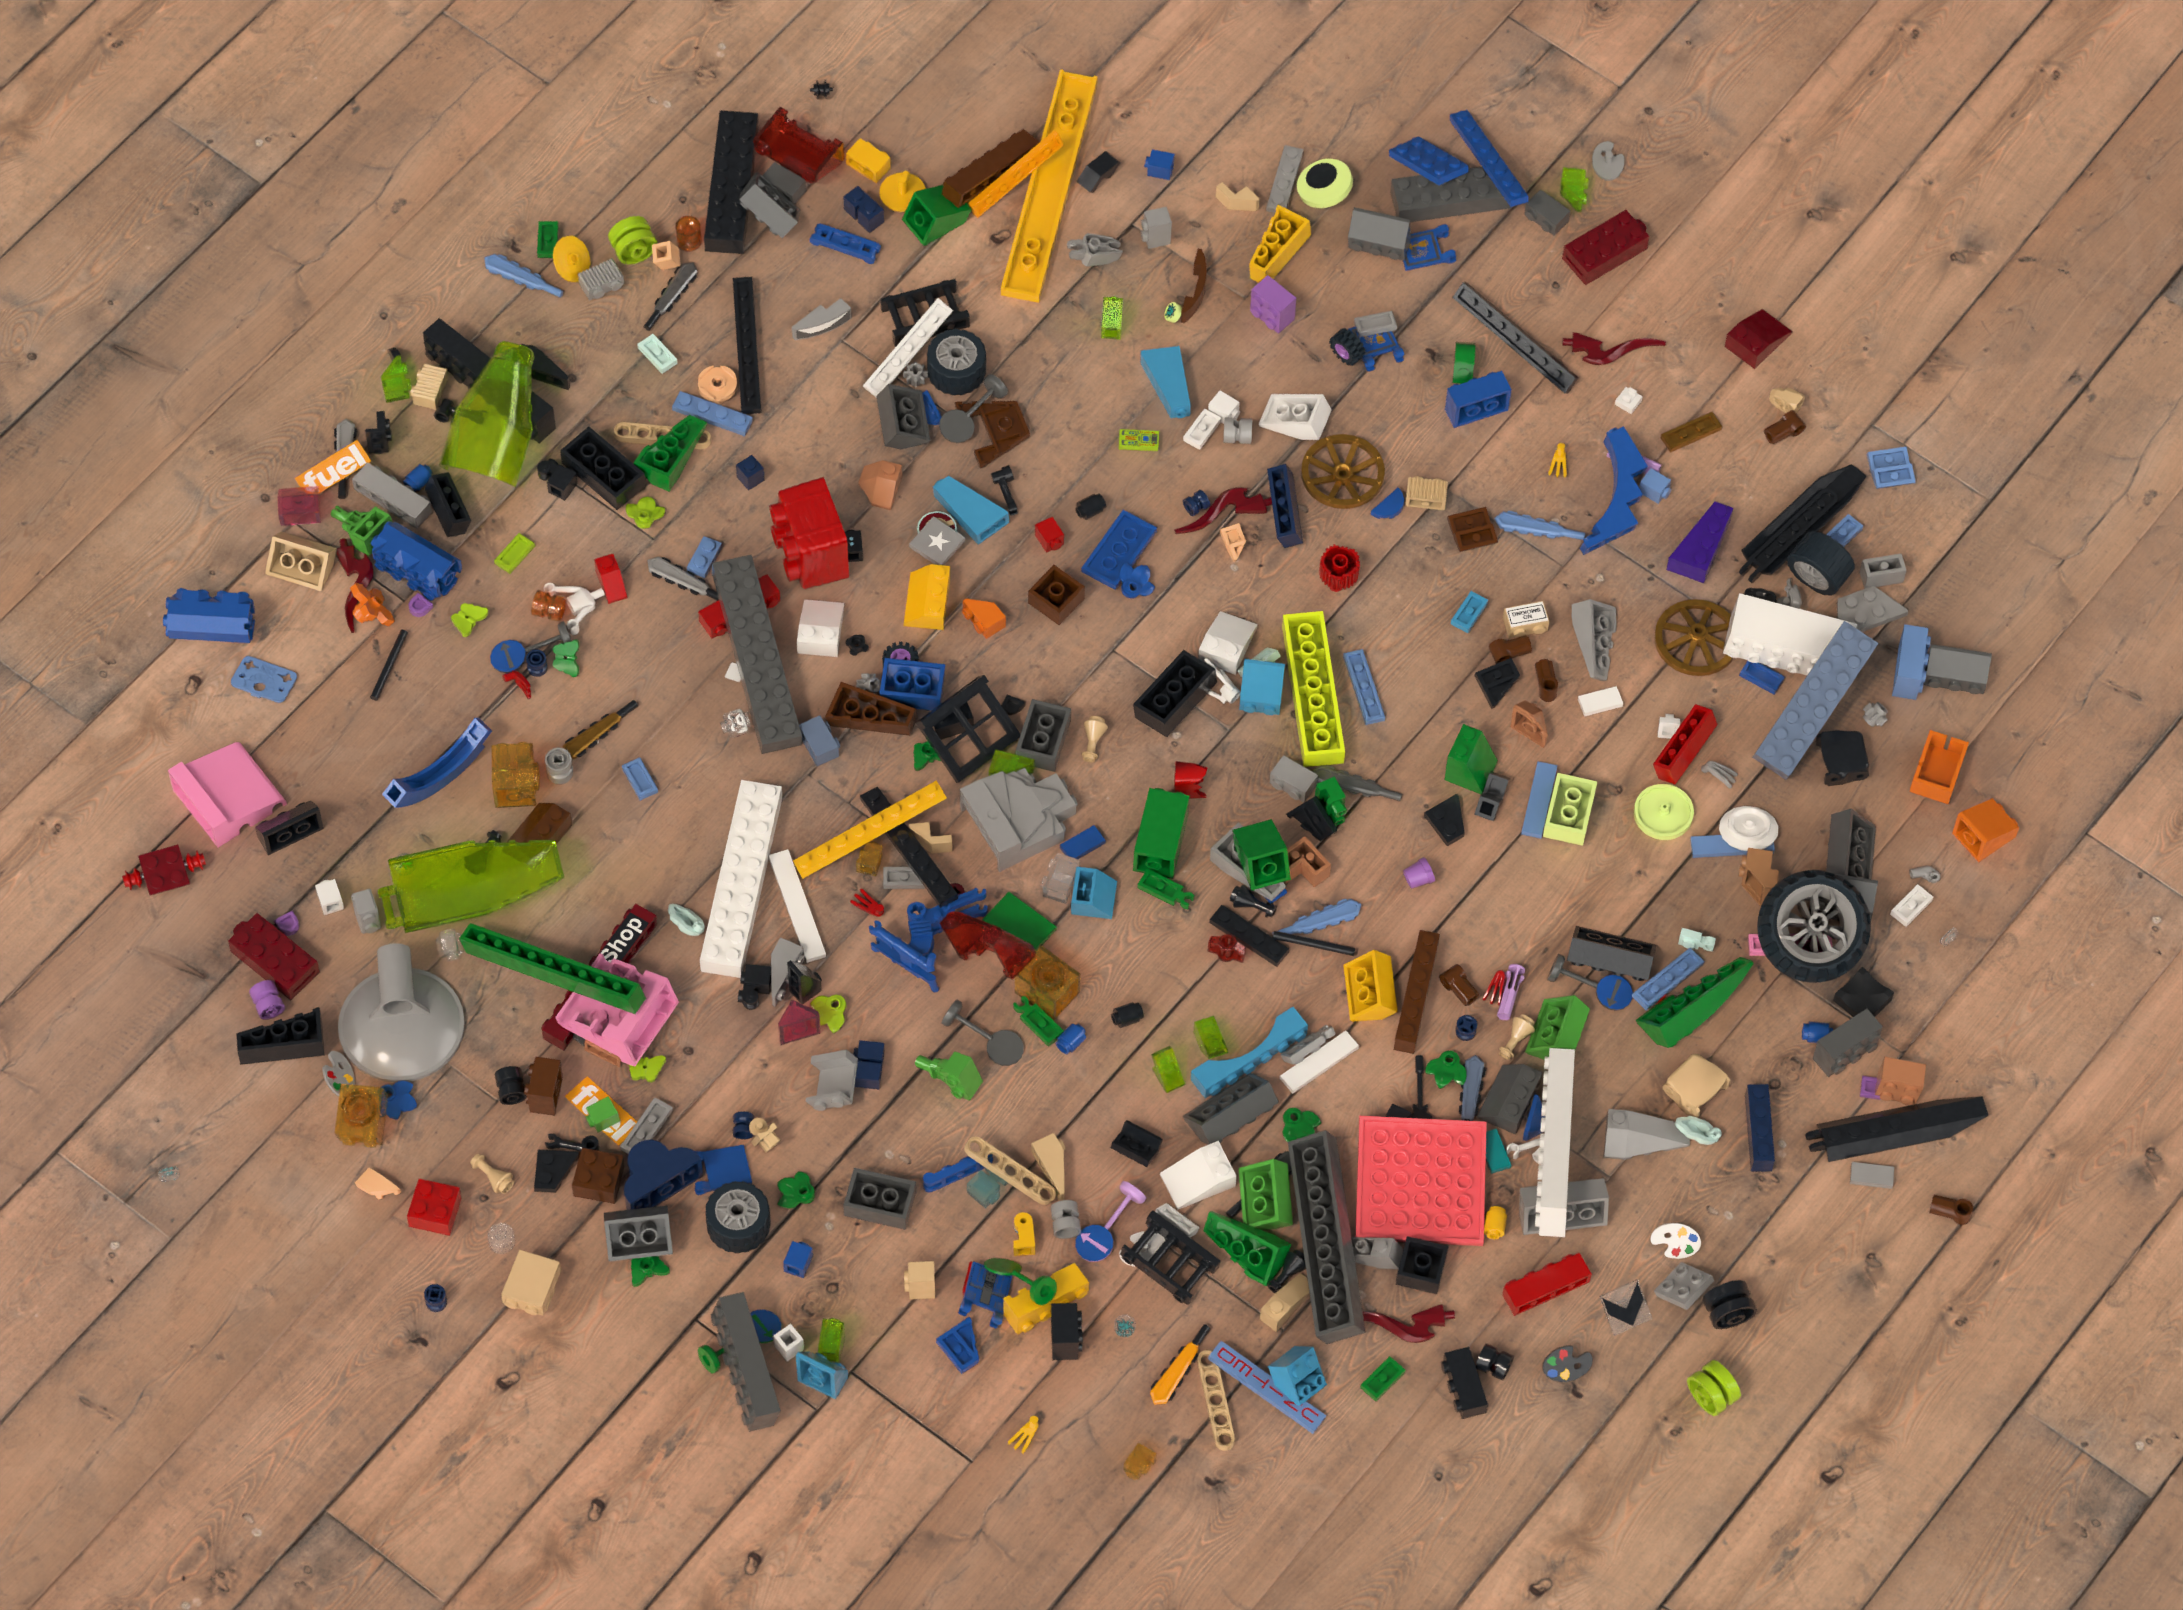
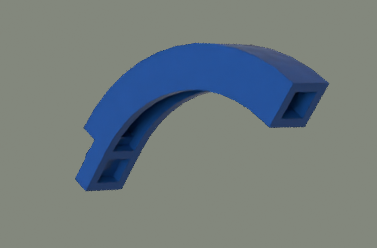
M474 718L457 742L443 756L414 775L393 779L382 795L395 808L410 806L432 796L457 778L485 748L483 743L492 730L480 718Z

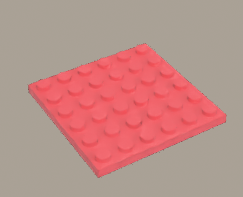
M1359 1116L1355 1237L1394 1238L1397 1242H1406L1408 1236L1437 1244L1483 1246L1486 1122Z

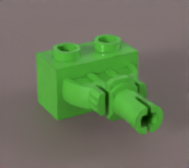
M335 506V509L331 511V517L342 522V528L348 532L354 548L364 554L366 553L367 556L372 554V539L382 532L387 521L392 522L390 514L376 506L370 512L362 513L357 510L347 512L339 506Z
M954 1051L949 1060L934 1058L932 1060L922 1055L916 1058L915 1065L917 1068L928 1071L932 1078L940 1079L949 1085L951 1094L958 1099L964 1098L970 1101L983 1082L973 1059Z

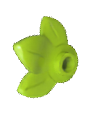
M646 496L641 498L638 504L628 503L626 505V514L634 519L639 528L646 529L652 525L654 520L664 516L665 507H656L655 500Z
M822 995L810 1002L811 1007L815 1009L811 1016L812 1026L828 1024L832 1033H836L843 1026L845 1021L843 1012L847 1004L841 995H832L830 997ZM835 1001H838L839 1005L836 1008H833L832 1004Z

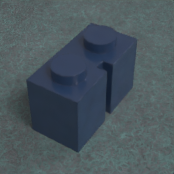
M856 186L843 196L844 210L853 219H858V223L869 233L884 223V209L859 186Z
M859 1040L858 1048H854L853 1053L858 1058L854 1087L879 1090L885 1053L884 1043Z

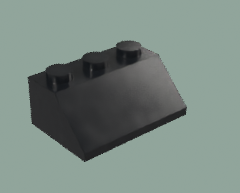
M311 800L306 803H300L289 811L281 812L273 819L262 821L255 827L257 837L268 856L324 829L320 809Z

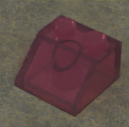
M319 486L278 490V516L281 526L321 523Z

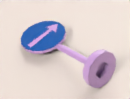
M1126 1181L1120 1184L1119 1189L1126 1198L1104 1227L1090 1225L1083 1228L1077 1236L1075 1247L1078 1254L1084 1260L1099 1262L1109 1256L1113 1249V1238L1108 1231L1130 1200L1137 1204L1145 1202L1146 1196L1132 1184Z

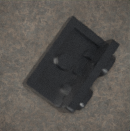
M376 411L377 428L365 430L370 454L389 452L388 441H392L390 420L386 419L385 411Z
M1126 1120L1122 1131L1113 1140L1110 1148L1148 1167L1158 1155L1163 1139Z

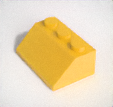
M929 564L910 572L903 624L905 627L944 630L950 584V566Z
M1372 950L1343 965L1350 1021L1382 1020L1398 1012L1391 956L1377 950Z

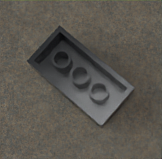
M589 426L560 450L562 464L572 468L577 473V477L616 510L620 509L646 486L645 473Z
M1183 650L1133 704L1135 718L1163 736L1168 737L1216 685L1215 668Z

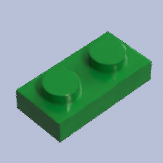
M558 221L538 222L537 258H553L554 247L558 242Z
M1389 1356L1361 1384L1360 1388L1377 1402L1405 1374L1406 1370Z

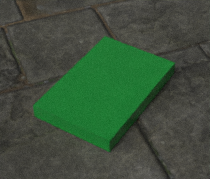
M1010 892L982 919L984 925L1029 958L1057 930L1054 924Z

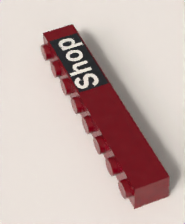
M635 904L632 909H628L621 924H617L614 927L610 939L605 940L601 945L598 955L603 954L609 963L614 958L629 964L657 926V916L638 904ZM598 955L591 958L589 966L593 964ZM569 990L566 992L563 1002L556 1005L552 1017L546 1019L541 1027L543 1039L563 1051L573 1040L574 1033L563 1028L555 1017L573 993Z

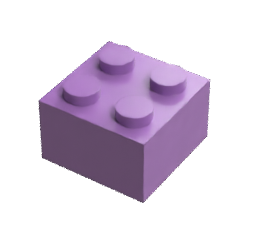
M1267 275L1252 288L1250 311L1253 316L1265 322L1269 329L1275 330L1279 334L1295 320L1296 297Z

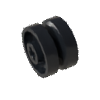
M1736 1280L1723 1283L1714 1287L1703 1296V1303L1706 1310L1711 1312L1709 1318L1715 1329H1729L1753 1318L1757 1313L1754 1300L1749 1298L1750 1290L1745 1281Z

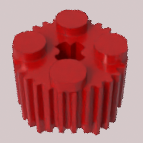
M1333 544V547L1329 546V548H1326V552L1323 553L1320 559L1319 575L1324 585H1328L1331 591L1338 592L1342 588L1346 590V587L1350 588V585L1353 586L1358 581L1360 571V556L1358 552H1355V549L1344 548V546L1339 547Z

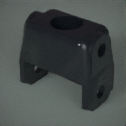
M1834 730L1825 731L1817 735L1816 746L1821 748L1822 757L1828 770L1824 777L1825 785H1843L1853 781L1864 780L1869 776V762L1862 733L1858 731Z

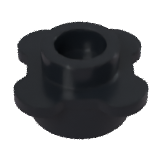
M853 635L845 642L849 646L850 654L853 656L860 652H867L869 646L865 644L863 635Z

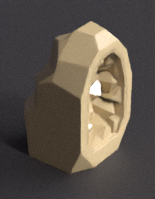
M1791 388L1772 389L1769 395L1770 402L1784 413L1791 410L1797 413L1805 399L1802 393Z

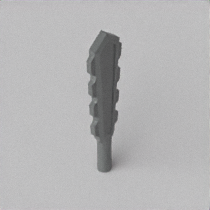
M1320 765L1312 770V772L1318 775L1317 783L1335 776L1342 791L1348 790L1352 794L1362 793L1365 797L1383 796L1401 801L1402 793L1384 789L1373 780L1362 779V776L1356 774L1352 776L1347 771H1337L1329 765Z

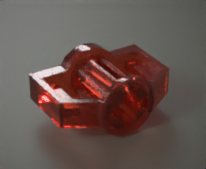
M1225 934L1222 936H1211L1207 952L1217 954L1218 958L1223 962L1235 960L1243 963L1246 956V947L1238 943L1234 936Z

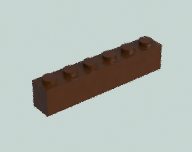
M1024 129L1012 134L1009 139L1000 142L997 147L991 151L988 150L979 159H974L970 165L961 168L952 177H947L943 182L942 195L958 208L980 194L1040 142Z
M1424 930L1419 931L1395 1037L1394 1050L1415 1053L1439 945L1440 934Z

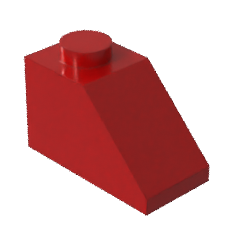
M614 554L594 559L595 571L608 604L626 599L627 593Z

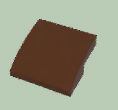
M1486 507L1447 517L1459 552L1498 543L1494 525L1490 522Z

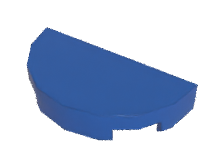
M926 390L922 395L927 424L939 425L942 416L928 390Z
M1399 488L1395 489L1371 511L1370 515L1377 519H1380V517L1392 519L1399 515L1403 510V492Z

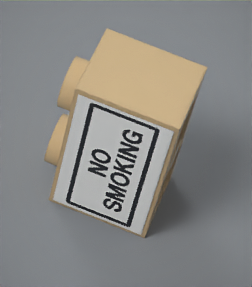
M1543 601L1504 608L1503 621L1508 638H1518L1530 634L1539 635L1548 631L1549 618Z

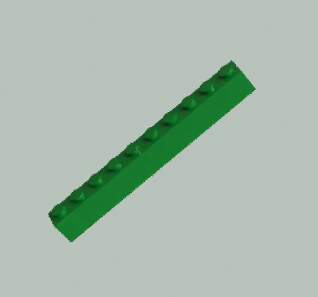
M472 923L468 925L459 938L467 954L633 1014L637 1013L646 999L639 983Z

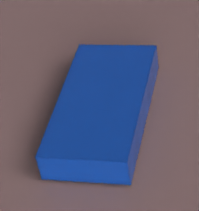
M1749 661L1746 662L1739 674L1740 677L1774 695L1785 679V676L1763 664Z
M1095 825L1060 844V849L1072 863L1104 845L1106 840Z

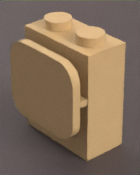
M519 1250L501 1294L502 1302L509 1308L525 1310L531 1315H544L555 1292V1285L561 1272L560 1262Z

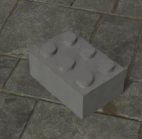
M1032 699L1016 747L1015 762L1055 772L1071 722V708Z
M1865 1009L1819 1039L1813 1060L1827 1077L1834 1073L1837 1075L1845 1069L1846 1065L1856 1063L1866 1052L1871 1053L1878 1047L1877 1044L1881 1037L1880 1034L1883 1026L1868 1009Z
M854 1168L843 1205L844 1216L906 1230L916 1195V1181Z
M668 1205L604 1213L609 1261L673 1254Z

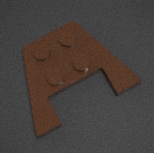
M957 401L955 402V408L967 413L978 401H972V403ZM1017 401L982 403L970 416H981L992 445L974 450V455L980 468L985 467L1030 437V431Z

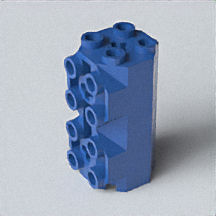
M387 521L382 532L376 535L371 542V546H373V559L376 561L375 567L382 572L386 571L391 574L396 581L406 578L408 580L407 586L410 589L421 592L430 601L441 597V594L443 596L447 595L458 580L455 577L456 573H461L462 570L461 560L397 522Z
M179 588L176 594L166 598V609L168 611L163 616V626H166V637L170 639L250 643L253 639L255 619H253L252 614H255V606L253 600L249 598V594L246 592L229 593L219 591L217 596L212 598L206 590L194 591Z

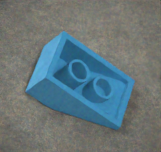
M1244 659L1239 710L1248 713L1259 712L1266 715H1279L1285 664Z
M810 1351L797 1352V1380L836 1399L848 1379L846 1367L841 1363L828 1361L820 1353L814 1354Z

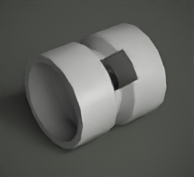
M1225 417L1223 443L1234 444L1236 441H1239L1240 444H1251L1252 419L1241 418L1240 421H1237L1236 418Z
M559 747L548 751L545 756L548 779L554 784L567 783L573 776L570 753L568 750Z
M1062 1200L1051 1205L1052 1220H1054V1236L1060 1239L1078 1236L1081 1233L1080 1220L1078 1219V1203L1072 1200Z

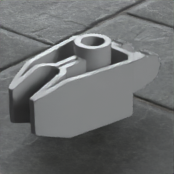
M1087 233L1082 240L1076 239L1067 242V248L1072 250L1069 252L1070 259L1081 260L1082 264L1086 267L1110 264L1118 260L1122 254V250L1118 249L1121 243L1109 236Z

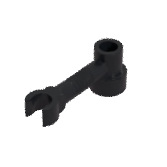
M443 399L441 405L437 407L434 413L435 419L443 423L448 422L452 414L472 419L483 426L488 422L486 418L488 413L484 411L472 412L453 407L454 403L450 399Z
M1008 465L1001 467L1002 470L991 473L994 484L999 483L1010 516L1018 514L1007 484V482L1014 480L1011 468Z
M551 1133L548 1134V1138L554 1140V1142H545L546 1148L550 1150L565 1148L581 1151L582 1148L599 1151L600 1147L598 1139L592 1135L586 1136L582 1143L563 1140Z

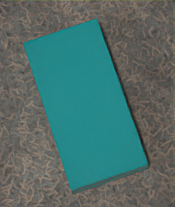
M1497 1129L1486 1132V1163L1491 1174L1511 1168L1510 1160Z

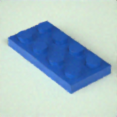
M1419 136L1389 150V157L1437 185H1441L1468 172L1467 164Z
M1122 510L1082 566L1081 572L1116 590L1122 582L1119 577L1122 565L1125 562L1131 566L1135 564L1157 533V527Z

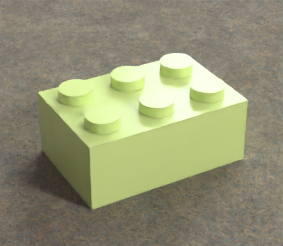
M1557 773L1543 837L1583 846L1596 793L1597 781Z

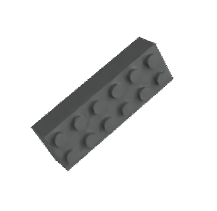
M1483 167L1469 168L1467 173L1441 185L1435 184L1422 175L1396 178L1391 181L1390 193L1396 217L1409 219L1410 222L1512 208Z
M741 1292L719 1297L711 1314V1321L713 1326L717 1327V1340L724 1349V1363L726 1366L729 1365L731 1372L729 1373L731 1385H735L737 1391L735 1398L738 1406L741 1405L743 1411L741 1414L743 1424L747 1425L749 1432L772 1427L781 1410L745 1294Z

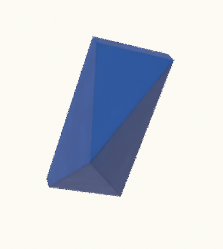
M1534 1094L1524 1130V1141L1544 1133L1541 1132V1118H1546V1116H1541L1542 1102L1539 1095Z

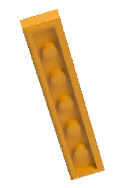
M1055 130L971 200L968 204L972 209L973 215L979 218L1063 146L1059 133Z

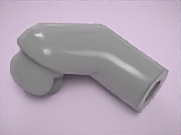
M1930 866L1909 869L1911 879L1922 877L1931 883H1936L1940 880V873Z

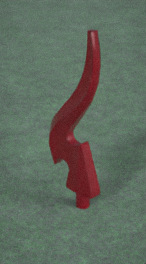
M1574 332L1572 338H1563L1562 346H1572V352H1587L1588 355L1584 356L1582 361L1593 365L1609 364L1637 348L1666 345V341L1658 339L1637 338L1603 351L1600 349L1602 341Z
M1248 488L1228 489L1217 497L1201 518L1187 526L1175 529V534L1203 529L1211 524L1230 504L1236 507L1235 513L1264 514L1267 512L1266 507L1272 505L1271 497L1263 499L1261 493L1251 498H1246L1244 494Z
M346 538L340 539V548L336 550V557L346 575L350 576L357 573L359 576L355 583L362 584L367 588L374 575L369 557L365 553L364 558L356 559L354 557V545L348 546ZM350 591L345 604V617L351 634L355 632L353 610L358 603L352 591Z
M1443 1304L1413 1314L1411 1320L1414 1322V1325L1411 1327L1381 1313L1362 1311L1364 1321L1379 1325L1402 1340L1411 1343H1421L1435 1337V1334L1428 1331L1430 1326L1445 1327V1320L1455 1319L1454 1310L1444 1311Z

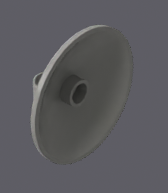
M384 945L377 950L378 973L359 983L348 995L341 1008L338 1021L339 1039L348 1059L366 1075L386 1082L416 1081L437 1072L455 1055L464 1034L463 1008L454 990L444 980L430 972L412 968L411 949L407 945Z

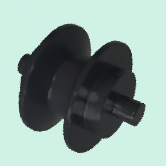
M816 80L814 88H810V92H814V96L817 95V99L820 95H824L827 99L829 91H833V87H829V83H826V80L823 84H819L818 80Z

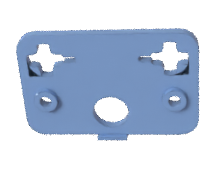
M246 656L234 673L231 685L234 688L251 693V696L263 697L277 703H282L296 682L297 674L291 670ZM250 661H252L253 665L256 666L254 668L250 667V669H246L245 663H250ZM287 674H289L292 680L283 682V678L281 676H287ZM257 683H262L265 685V689L256 691L254 686Z

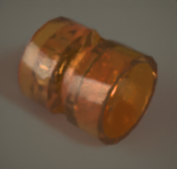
M683 216L678 219L675 226L678 247L687 252L697 250L702 243L699 220L693 216Z
M538 590L533 599L531 614L544 618L546 615L549 620L560 622L566 608V597L557 594L551 596L549 592Z

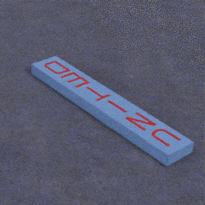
M1220 1341L1209 1355L1208 1360L1312 1434L1326 1418L1325 1414L1307 1401L1300 1406L1296 1405L1274 1385L1272 1376L1223 1341Z

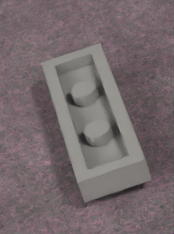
M654 1097L621 1144L620 1149L629 1154L631 1148L638 1142L653 1140L672 1113L673 1107Z

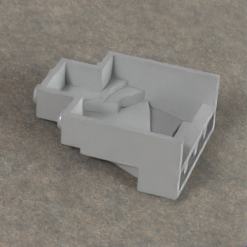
M1025 768L1008 774L1002 771L979 779L960 789L961 811L967 809L996 856L999 872L1063 842L1066 828L1062 821L1076 815L1078 803L1074 795L1068 793L1066 782L1064 779H1060L1057 773L1036 783L1032 773L1029 774Z

